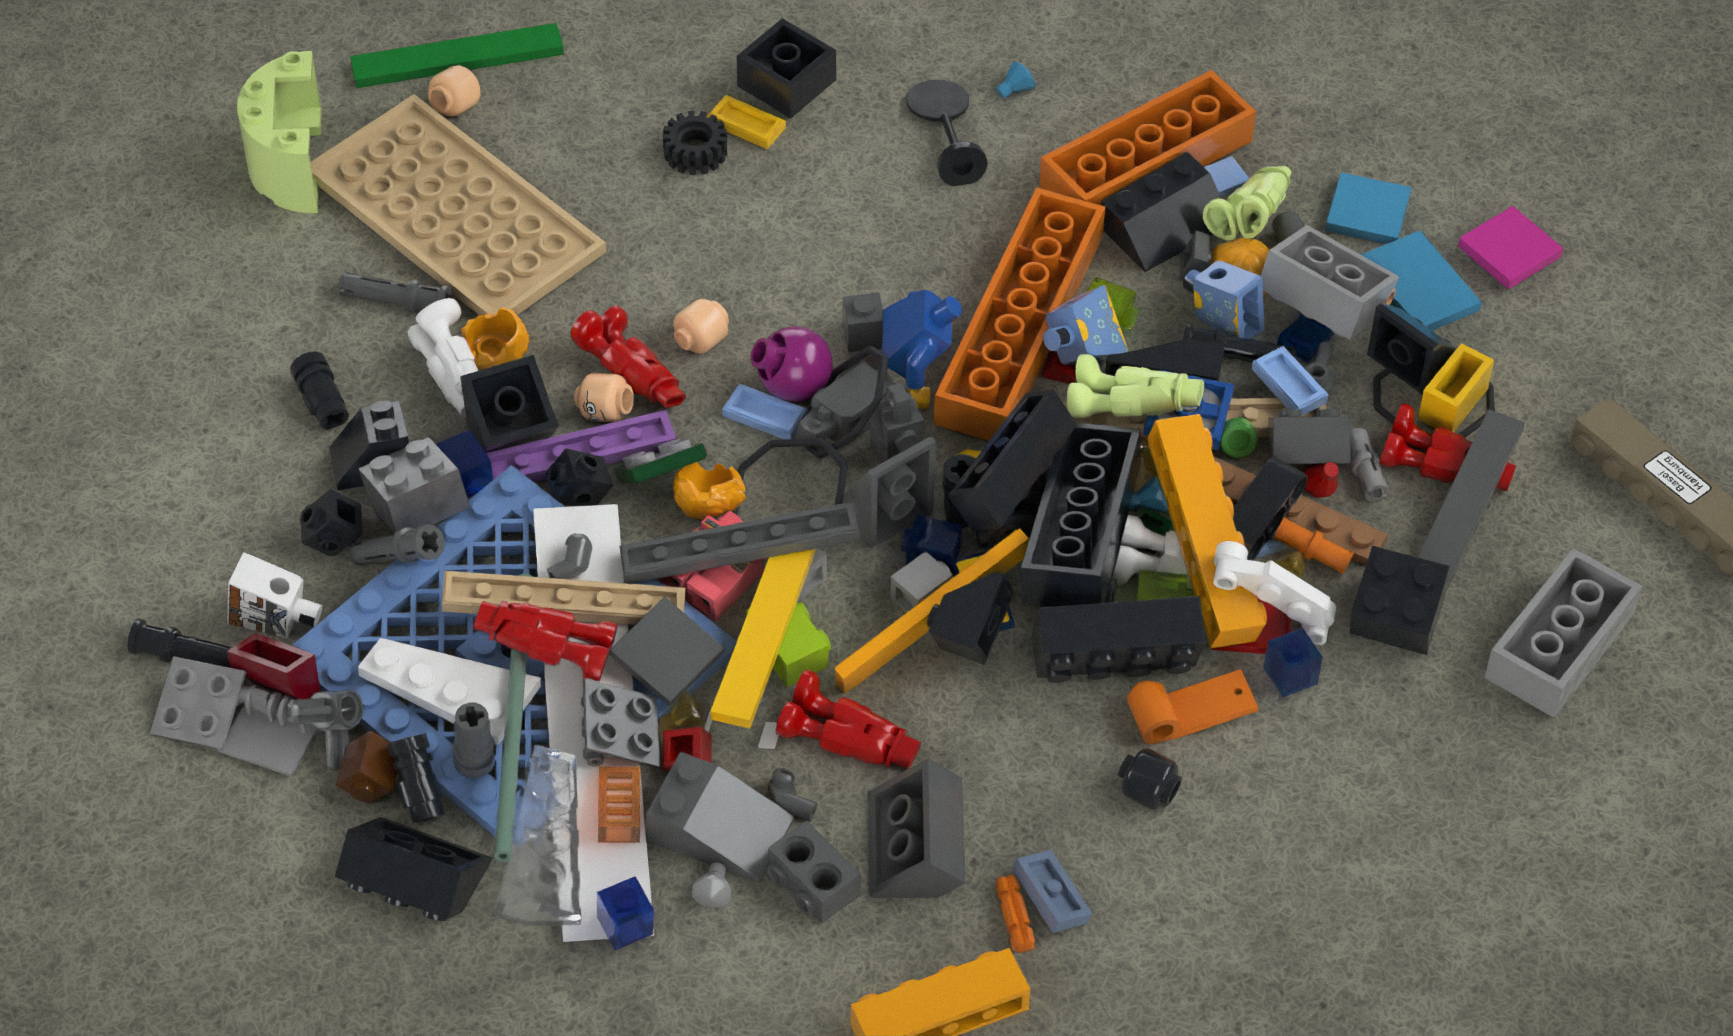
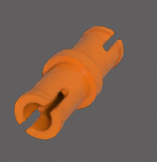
M1286 517L1281 521L1273 537L1274 540H1278L1303 553L1304 559L1310 561L1313 558L1342 575L1354 552L1348 551L1323 538L1324 533L1318 530L1316 533H1313L1288 520Z

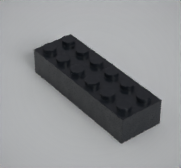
M1077 423V426L1068 436L1066 445L1056 452L1021 566L1022 605L1057 607L1105 602L1141 466L1140 428Z

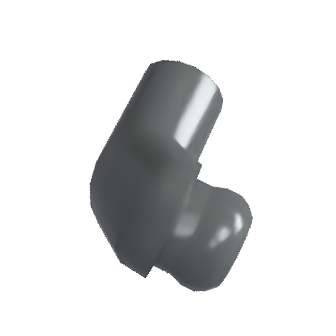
M575 533L566 539L567 551L565 560L547 568L549 578L571 579L588 569L593 548L591 541L586 535Z
M786 768L776 769L768 783V790L773 802L793 816L811 822L818 803L797 795L793 784L795 776L792 771Z

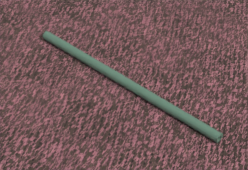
M522 573L518 575L532 577L530 574ZM511 649L494 851V858L501 862L509 861L512 854L527 654Z

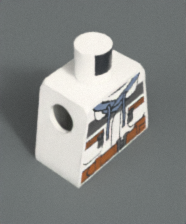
M243 552L228 582L227 624L288 638L295 622L315 627L321 616L322 605L303 599V579L294 573Z

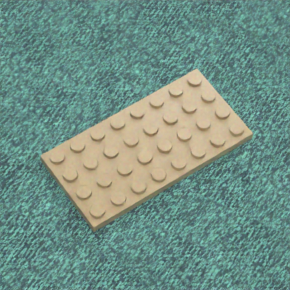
M415 94L311 161L313 179L317 180L318 186L439 284L451 286L453 295L478 315L498 313L501 307L512 309L518 315L606 253L605 241Z

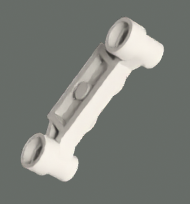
M1224 541L1217 545L1214 556L1216 571L1213 581L1216 587L1223 590H1233L1237 588V585L1244 587L1257 595L1260 600L1268 602L1286 613L1289 618L1299 621L1304 630L1303 640L1305 642L1319 645L1326 643L1328 629L1334 623L1336 605L1330 600L1329 596L1271 560L1266 563L1247 560L1248 550L1240 543Z

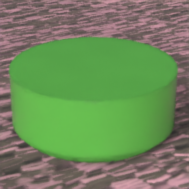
M1240 417L1227 420L1220 442L1224 453L1234 458H1242L1252 453L1258 442V436L1253 424L1247 419Z

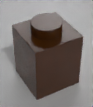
M369 731L349 743L346 747L336 786L350 793L354 799L365 803H372L391 792L398 772L393 771L392 764L395 763V759L390 758L386 746L391 742Z

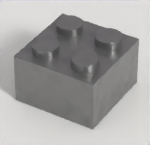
M429 437L423 440L412 441L405 448L387 456H379L373 459L370 464L359 468L371 507L394 534L399 529L406 527L417 529L421 525H433L470 508L458 468Z

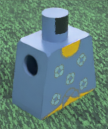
M1217 261L1201 273L1197 270H1191L1185 276L1183 287L1194 294L1195 316L1215 331L1217 328H1223V331H1227V335L1253 339L1265 329L1263 280L1259 275L1223 261Z
M1106 285L1077 295L1046 314L1045 320L1049 329L1045 331L1043 341L1049 350L1057 351L1059 360L1063 365H1076L1080 354L1092 355L1098 363L1106 361L1107 356L1129 352Z

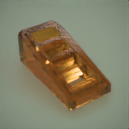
M599 766L598 843H640L641 767ZM607 779H632V783H607ZM607 791H632V795H607ZM607 803H632V807H607ZM607 815L632 816V819H607Z

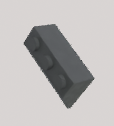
M926 759L869 791L870 897L938 898L965 884L963 784L961 777L932 760Z

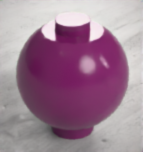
M789 326L779 329L767 339H758L751 351V364L757 367L758 375L764 387L771 394L785 401L799 402L812 398L819 389L827 385L833 371L832 355L827 343L819 334L805 327Z

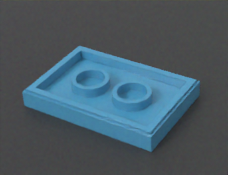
M1420 230L1361 254L1399 276L1398 283L1394 287L1396 293L1391 302L1392 306L1401 308L1413 318L1420 320L1423 325L1432 331L1480 311L1482 302Z

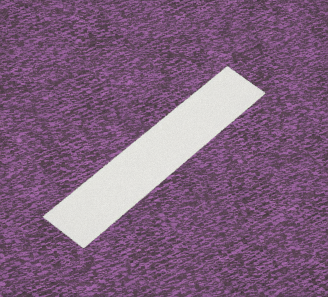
M618 504L533 509L538 577L549 578L547 568L565 560L567 551L566 539L571 534L577 533L586 535L591 541L593 549L588 569L570 580L624 583L619 547L621 546ZM577 621V622H583V623H594V624L599 623V622ZM618 624L613 646L628 632V624ZM569 638V641L589 645L583 641L574 638ZM609 656L606 660L600 682L633 690L632 675ZM562 659L560 665L556 667L544 663L563 942L654 936L640 764L607 756L604 759V763L600 766L593 767L587 764V760L583 758L585 738L582 736V729L584 728L582 726L584 707L581 705V698L583 697L582 670L576 664Z

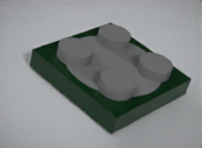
M675 439L658 445L660 452L656 454L653 451L647 453L642 451L622 458L624 465L614 468L618 481L624 483H639L704 460L707 457L704 444L690 443L689 439L681 441L680 439Z

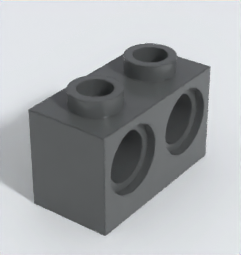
M807 820L768 847L767 872L771 880L780 888L786 886L794 894L795 902L800 910L806 915L812 913L821 923L861 896V874ZM793 860H803V862H800V863H795V862H792V861H793ZM820 887H829V888H831V889H829V890H821V889H818V888H820Z

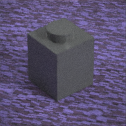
M880 293L843 297L842 325L848 352L862 351L869 346L882 349L883 307Z

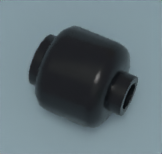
M1149 748L1142 749L1135 757L1130 754L1127 755L1118 772V777L1123 779V794L1149 809H1157L1162 804L1168 806L1176 796L1182 782V776L1178 775L1176 762Z

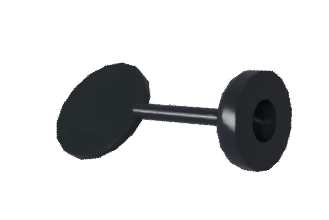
M929 80L912 87L907 94V107L921 119L942 121L950 146L945 148L938 158L937 168L940 178L951 186L972 184L978 181L986 172L988 165L985 152L979 145L973 142H959L951 119L961 116L968 109L969 94L960 85L946 80Z

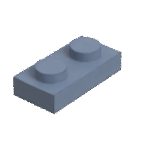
M1052 850L1016 859L1012 870L1052 933L1088 923L1092 912Z

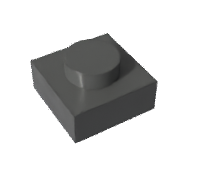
M1199 231L1194 233L1181 253L1179 280L1184 281L1185 276L1191 270H1197L1201 273L1210 266L1212 261V252L1209 251L1210 235Z

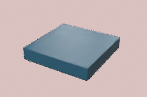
M1341 172L1325 231L1383 244L1397 240L1400 235L1412 187Z

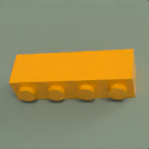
M1010 948L999 952L989 951L981 954L971 962L959 966H946L929 977L920 980H907L897 988L887 992L863 996L856 1003L851 1004L850 1025L855 1036H957L1029 1010L1030 987Z

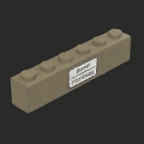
M1609 397L1577 418L1571 439L1576 450L1583 456H1589L1601 466L1609 478L1618 480L1629 489L1632 496L1638 502L1647 504L1658 513L1660 519L1667 526L1675 527L1687 537L1689 543L1695 549L1704 551L1715 560L1718 567L1724 573L1733 575V498Z

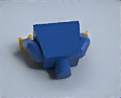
M924 289L911 291L906 298L883 309L882 353L887 355V367L906 379V392H910L917 404V408L927 409L930 403V387L924 386L925 369L950 347L952 341V321L962 314V307L954 297L948 296L942 300L933 292Z

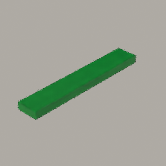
M557 23L353 55L350 56L356 88L435 76L452 66L460 65L473 70L564 55L558 25Z

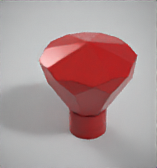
M1328 462L1325 465L1321 463L1309 465L1304 472L1308 476L1304 489L1315 498L1332 495L1338 487V477L1336 476L1339 472L1338 466L1333 462Z

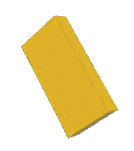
M725 95L707 115V118L712 114L717 116V122L721 120L727 132L765 149H768L786 128L785 120L728 95Z

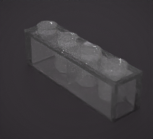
M535 745L527 761L514 816L511 859L503 863L491 916L530 926L581 924V908H579L580 871H578L579 830H577L576 814L578 808L576 755Z

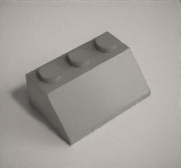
M1308 225L1269 250L1261 274L1263 291L1269 293L1272 298L1285 302L1299 310L1305 317L1320 322L1330 328L1335 334L1350 340L1371 324L1374 319L1376 306L1380 303L1384 304L1399 280L1398 275Z

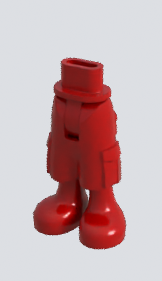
M614 305L604 312L601 317L595 311L589 310L577 318L571 328V340L581 350L589 352L600 359V364L613 374L623 376L627 384L632 387L634 394L646 396V399L653 402L659 401L665 408L678 406L683 403L686 394L678 388L679 380L657 359L654 352H651L641 340L635 337H631L627 341L622 334L628 324V315L619 305Z
M1401 403L1379 463L1388 468L1399 465L1419 468V473L1422 477L1446 483L1454 482L1472 442L1466 440L1462 435L1442 427L1436 428L1434 434L1425 432L1416 426L1414 422L1415 412L1413 407ZM1410 447L1426 450L1427 452L1425 454ZM1507 463L1496 488L1504 491L1508 490L1517 465Z
M482 601L473 629L490 634L489 640L494 641L495 639L504 646L525 653L528 657L556 667L560 665L562 659L568 660L581 668L583 679L588 678L600 682L606 660L609 657L610 649L615 640L618 624L612 621H602L597 624L577 622L573 613L547 607L542 609L539 606L525 602L523 604H508L507 601H501L499 606ZM569 638H574L583 641L589 645L569 641Z
M808 669L802 672L794 690L792 702L788 701L784 705L775 729V733L783 738L792 739L800 736L819 740L820 749L842 757L851 756L867 764L883 765L885 763V767L888 768L892 764H896L905 769H910L922 743L907 736L906 729L900 728L891 721L871 712V709L864 704L861 705L847 697L839 698L836 703L827 699L820 692L819 676L816 672ZM807 715L818 716L827 719V721L824 724L808 717Z

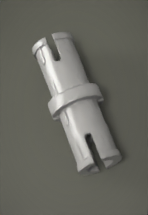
M1365 429L1350 430V456L1352 458L1350 466L1355 476H1358L1366 500L1371 502L1382 500L1387 496L1386 493H1389V488L1381 473L1380 456L1372 449L1368 433Z

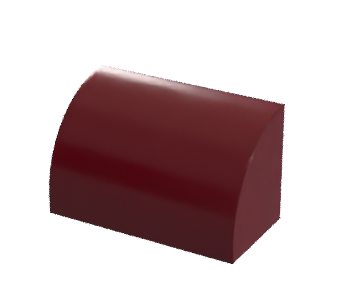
M257 633L252 634L227 651L231 668L246 671L245 679L299 699H310L314 693L320 691L316 658L313 653Z

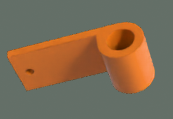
M1241 669L1168 694L1162 683L1151 680L1141 681L1134 685L1126 700L1144 742L1149 745L1183 737L1259 711L1256 700Z

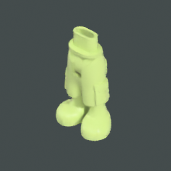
M1269 166L1259 169L1241 188H1237L1227 198V201L1217 198L1205 206L1203 211L1205 225L1215 236L1227 241L1234 240L1239 232L1246 239L1254 238L1265 228L1272 213L1276 212L1281 202L1285 199V193L1290 184L1291 170L1286 166Z
M1080 354L1076 362L1077 383H1070L1067 391V408L1073 418H1087L1097 413L1112 411L1115 417H1136L1143 414L1161 416L1175 411V408L1178 412L1183 411L1185 406H1200L1204 393V381L1202 379H1188L1186 373L1177 374L1131 366H1122L1117 369L1115 376H1111L1100 371L1099 364L1094 356Z

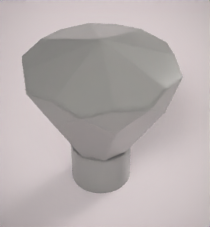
M720 862L712 863L709 872L699 877L693 884L692 897L700 905L724 907L731 902L732 891L725 879L726 867Z

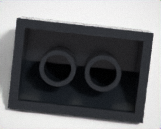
M1186 152L1103 199L1101 206L1106 207L1103 231L1146 272L1182 253L1196 231L1210 236L1213 235L1204 223L1203 211L1210 201L1222 198L1211 174L1194 157Z
M379 817L347 830L335 877L348 882L347 886L352 890L362 893H371L373 891L386 896L385 901L399 907L411 905L423 910L422 914L427 918L436 921H446L463 912L492 862V857L392 820Z

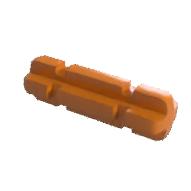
M1015 875L1001 876L996 881V891L999 900L1002 902L1000 906L1007 931L1011 935L1009 939L1012 950L1016 953L1031 951L1035 947V938L1032 928L1029 927L1030 920L1023 895L1020 893L1019 880Z

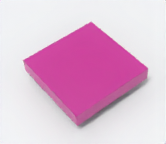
M1514 206L1509 207L1461 236L1458 243L1460 249L1508 290L1561 258L1563 253V247Z

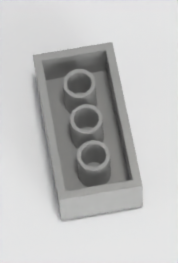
M1572 548L1492 648L1485 679L1554 718L1634 616L1643 586Z

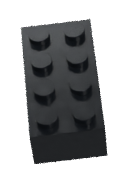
M1200 596L1038 608L1032 632L1037 678L1047 677L1048 682L1052 683L1066 682L1072 678V675L1087 674L1088 679L1100 680L1110 677L1113 672L1127 671V675L1131 677L1148 675L1153 669H1167V672L1170 674L1185 673L1190 671L1191 667L1197 665L1206 643Z

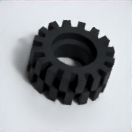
M688 111V117H684L683 113L676 115L677 121L671 118L668 121V126L663 128L662 137L665 161H669V166L672 169L678 165V172L683 174L686 169H689L690 175H696V170H701L702 174H707L708 167L714 171L718 168V162L724 163L725 156H727L726 128L724 129V123L721 120L717 122V116L712 114L707 118V112L700 111L699 116H694V111ZM700 139L707 142L701 146H687L683 144L685 141Z

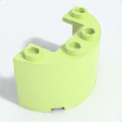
M312 51L287 52L282 57L260 67L245 82L237 101V113L248 173L253 186L261 195L264 194L273 200L275 205L303 213H318L319 186L317 180L313 179L309 155L310 136L321 135L322 111Z

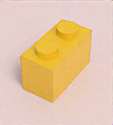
M1461 343L1423 390L1418 420L1435 429L1442 427L1455 432L1488 390L1494 359Z

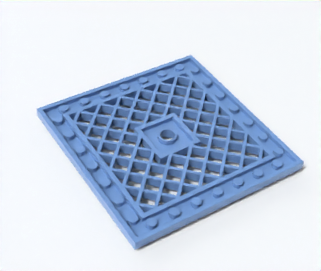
M512 465L468 500L470 508L446 518L437 526L442 532L445 541L443 552L438 558L432 560L420 558L412 563H403L396 559L292 645L315 654L320 691L353 690L360 695L363 703V716L359 724L368 732L372 731L389 742L426 733L430 747L426 749L428 753H432L434 758L430 763L433 773L436 775L440 792L495 837L504 738L498 746L496 745L495 764L492 768L496 769V779L488 773L479 778L463 776L454 766V731L444 732V721L448 720L424 708H416V704L410 701L409 707H407L398 699L402 697L360 677L358 666L362 662L359 661V651L371 650L380 638L424 649H438V652L444 654L445 649H456V657L510 670V658L502 654L509 647L502 645L495 639L494 641L489 640L490 634L478 630L473 634V625L477 614L441 612L445 571L513 576L527 573L532 577H538L537 564H529V555L536 554L535 541H529V532L535 536L533 509L565 506ZM501 532H523V541H501ZM495 533V542H485ZM495 555V564L473 565V556ZM501 555H523V564H501ZM467 557V565H457ZM658 579L631 583L641 585L666 586ZM439 580V589H428ZM686 601L684 602V613L724 647V651L670 707L640 681L633 679V691L657 697L658 724L730 660L737 643L735 639ZM439 602V612H417V603ZM410 604V612L399 613ZM439 625V635L416 636L417 626ZM445 625H467V635H445ZM388 626H410V636H388ZM381 628V637H370ZM351 652H352V660H350V659L347 657ZM527 656L526 674L541 678V687L535 695H546L545 681H542L545 678L544 663ZM531 701L522 714V719H525V730H521L520 744L525 743V754L519 755L518 768H525L526 779H517L512 850L514 852L554 817L550 754H531V743H549L548 729L531 730V719H548L547 705H531ZM425 721H438V731ZM531 768H544L532 778Z

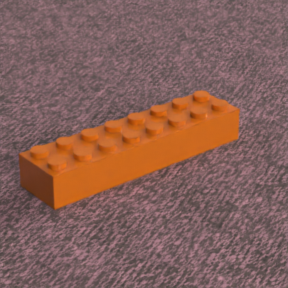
M1036 187L935 394L934 425L990 441L1023 396L1031 392L1050 351L1043 341L1044 333L1049 329L1045 320L1046 314L1076 296L1103 238L1106 207Z

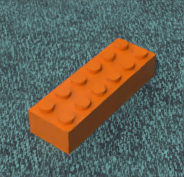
M1210 70L1042 156L1039 187L1101 205L1103 199L1186 152L1205 167L1253 141L1256 110L1213 70Z

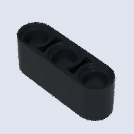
M1271 457L1233 507V522L1236 531L1241 532L1245 547L1248 550L1247 560L1253 561L1283 518L1286 517L1299 499L1307 484L1308 476L1275 457Z

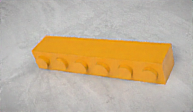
M1200 414L1156 420L1147 440L1194 596H1200L1203 626L1210 648L1254 642L1267 621L1263 603L1258 602L1257 596L1242 586L1237 585V588L1233 590H1223L1216 587L1213 583L1216 571L1214 556L1217 545L1224 541L1237 542L1243 546L1245 544L1241 532L1236 531L1233 522L1234 508L1230 497H1226L1224 493L1221 465L1219 462H1215L1211 451V432L1207 427L1204 428Z

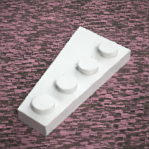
M380 638L358 666L360 677L452 723L455 722V713L461 705L468 702L481 704L488 712L491 737L494 744L498 746L504 738L509 682L508 669ZM525 675L523 710L541 687L540 677Z

